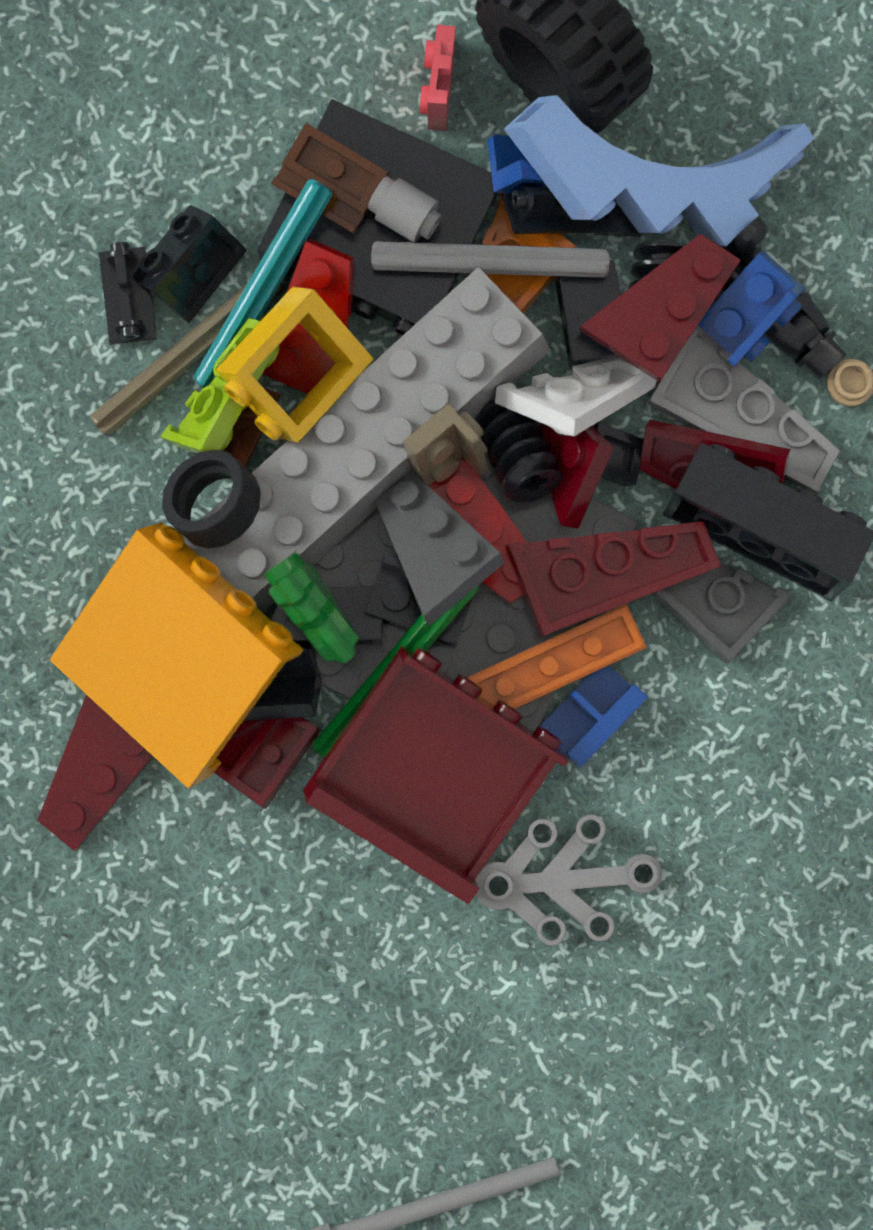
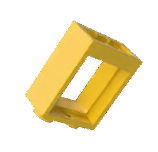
M292 287L215 371L225 380L226 384L223 386V389L228 396L242 407L248 405L258 416L254 422L267 437L274 441L280 438L298 443L374 358L314 289ZM300 323L335 362V365L288 415L251 374L292 329Z

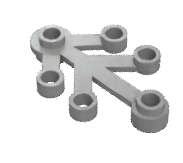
M586 815L578 820L575 828L576 832L542 872L521 874L539 849L551 846L557 838L555 825L547 819H538L531 823L527 832L528 836L505 863L492 862L483 867L475 879L479 886L476 896L489 909L503 910L510 908L536 930L537 937L542 943L553 946L559 944L565 937L566 928L564 923L558 917L546 916L523 895L525 893L544 892L580 922L591 939L605 941L614 932L612 918L604 912H596L577 896L572 889L627 885L635 892L648 893L660 884L662 869L659 862L652 856L638 854L629 858L625 865L569 870L590 844L599 842L605 835V824L602 819L595 815ZM587 820H593L599 826V833L593 839L584 837L581 832L582 824ZM539 824H545L551 829V837L545 843H539L533 837V830ZM641 864H646L652 871L651 879L646 883H639L634 877L635 868ZM497 876L503 877L508 884L507 891L499 896L492 894L489 890L491 879ZM596 917H603L608 923V930L600 936L594 935L590 930L591 921ZM548 921H554L560 927L558 937L553 940H548L542 935V927Z

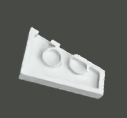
M614 356L573 366L572 375L554 378L548 373L533 376L531 386L516 389V386L511 382L496 386L495 403L548 425L559 434L576 436L655 388L656 380L621 357Z

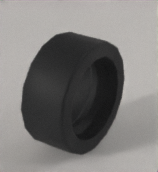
M209 450L199 452L186 459L170 475L163 490L162 508L166 520L194 546L207 549L226 546L240 538L253 524L260 509L261 491L256 478L229 452ZM232 478V491L226 503L218 512L206 519L192 521L191 511L193 504L205 487L217 480Z

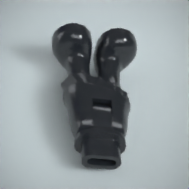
M758 217L723 249L741 260L739 265L745 269L758 253L762 251L761 244L768 232L767 225ZM737 268L723 287V291H726L741 274ZM803 291L796 299L802 305L800 310L783 328L775 322L764 336L785 355L795 360L799 368L805 364L820 379L847 354L833 340L837 335L834 331L826 334L830 329L826 318L814 303L810 293Z

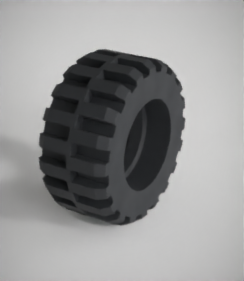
M477 0L475 7L477 12L476 20L477 24L482 28L481 34L485 42L493 50L492 54L498 64H501L507 71V76L514 84L516 83L524 92L523 94L531 103L538 97L558 95L584 125L595 133H599L649 88L653 75L650 49L645 47V38L641 30L634 25L632 15L626 7H622L618 0Z

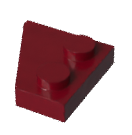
M305 718L243 721L216 757L221 764L214 773L259 806L266 809L321 730Z

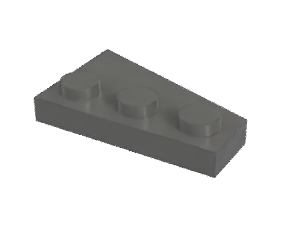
M412 470L374 500L422 614L429 626L504 564L500 552Z
M720 563L721 567L651 594L726 665L736 657L793 595L779 587L775 589L754 579V575L739 568L735 570Z

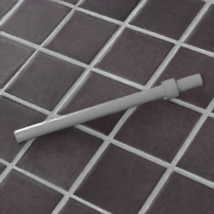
M551 1157L331 1227L330 1223L310 1228V1230H390L558 1177L560 1173L555 1157Z

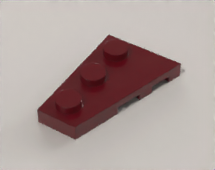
M699 234L582 324L579 331L660 383L741 260L702 234Z

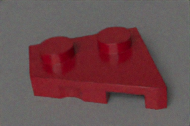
M541 423L542 438L548 441L549 452L555 455L557 459L555 470L563 475L560 484L551 492L559 523L563 527L578 529L614 447L593 426L576 436L559 434L552 427Z

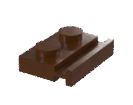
M305 123L283 161L282 168L271 184L297 199L308 180L314 179L323 183L332 191V197L322 215L356 234L359 224L369 211L367 207L374 191L385 176L389 177L390 173L308 123Z

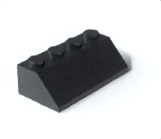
M701 442L662 515L679 524L704 521L712 541L832 602L852 583L873 541V530L866 527V521L854 513L848 511L838 513L824 506L823 499L809 490L799 488L795 491L779 482L780 478L778 475L764 467L754 466L751 468L737 461V456L724 446L718 444L708 446Z

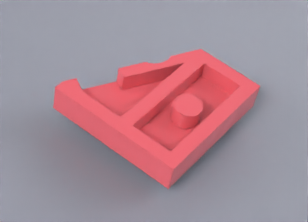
M437 24L435 41H426L424 69H431L429 86L422 85L419 114L428 115V129L447 130L456 26Z

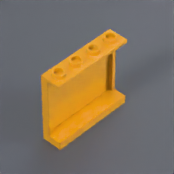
M159 522L136 530L49 660L189 789L213 775L221 764L216 757L287 661L300 656L303 649L292 640L293 637L287 628L271 621L256 607V602L249 594L235 589L220 575L219 568L212 561L200 557L185 544V539L179 531Z

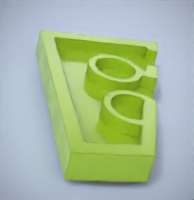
M247 319L215 362L213 372L216 377L210 385L204 387L200 392L196 389L185 402L186 406L191 409L177 428L169 424L160 438L176 447L194 453L209 450L223 451L227 447L233 435L232 428L242 410L247 408L248 405L242 407L228 396L223 389L226 382L215 370L260 322L259 320ZM279 345L251 374L257 382L265 368L270 366L276 359Z

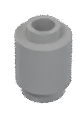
M385 176L379 183L367 207L369 211L376 214L375 220L413 243H416L421 236L428 240L442 218V214L437 212L438 200L401 178L395 181L388 176Z

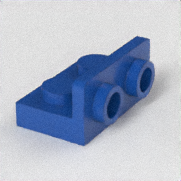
M762 250L707 311L698 326L731 354L727 361L735 367L744 357L752 363L771 342L764 334L773 324L777 322L783 328L800 310L802 305L796 299L806 288Z

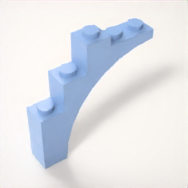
M558 95L538 97L504 128L572 220H599L607 215L617 202L639 233L664 234L676 227L684 217L697 236L702 234L717 245L725 247L759 216L750 201L756 200L771 187L769 181L780 170H787L797 164L804 156L802 150L815 139L804 123L781 125L755 146L723 161L697 167H675L643 160L611 145L584 125Z

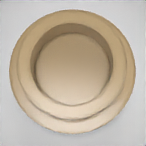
M842 360L828 374V392L833 400L843 406L854 407L861 405L873 393V372L866 363L860 360Z

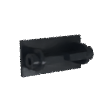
M523 185L520 190H514L512 194H503L502 198L514 234L602 233L603 231L600 219L596 221L572 220L548 187Z
M116 242L110 244V251L99 252L110 345L157 339L151 290L140 285L132 278L135 271L139 268L143 256L146 254L145 246L129 248L128 242Z

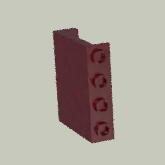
M401 646L304 787L305 800L313 808L469 905L479 890L475 880L555 764L558 762L565 767L568 759L559 748L562 741L554 734L539 725L535 731H532L521 724L519 721L523 716L517 710L501 700H498L495 706L479 696L483 691L482 688L461 674H458L455 680L439 670L442 662L422 648L418 647L415 653H412Z

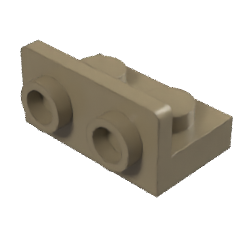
M449 404L444 406L403 441L412 471L428 486L436 480L442 482L449 478L457 470L460 464L459 461L462 458L479 476L484 475L488 471L485 458L488 450L480 439L484 435L481 427L467 412L459 415Z

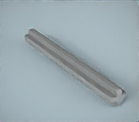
M376 241L372 245L371 264L375 270L472 273L479 267L485 274L604 278L609 272L610 256L606 249Z

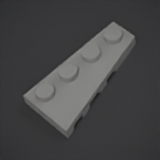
M697 326L658 384L648 404L693 429L790 449L785 479L816 494L840 450L795 409L789 408L762 379L759 380L740 362L735 367L727 361L731 354L700 326Z

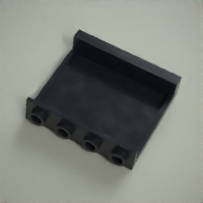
M331 99L317 127L319 131L389 172V177L396 181L398 178H401L439 201L437 212L442 214L439 225L428 240L421 236L416 243L473 244L491 206L495 205L500 193L493 192L491 172L336 100ZM286 192L257 249L260 260H262L297 200ZM368 211L367 215L364 216L356 234L321 214L307 240L313 239L354 257L352 312L371 321H374L376 315L393 322L392 330L403 336L450 293L459 273L373 269L371 251L374 242H412L375 220L376 214ZM304 245L283 280L289 281L291 275L294 274Z

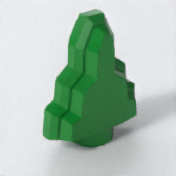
M296 551L264 574L272 586L269 589V594L283 608L293 623L303 631L325 661L337 660L338 662L346 663L355 656V645L359 636L338 607L334 596L324 584L312 563H305Z

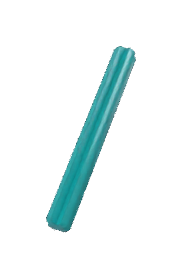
M310 179L302 189L195 372L194 379L201 387L204 388L210 385L216 377L213 372L215 362L247 319L260 320L332 197V191L323 183Z

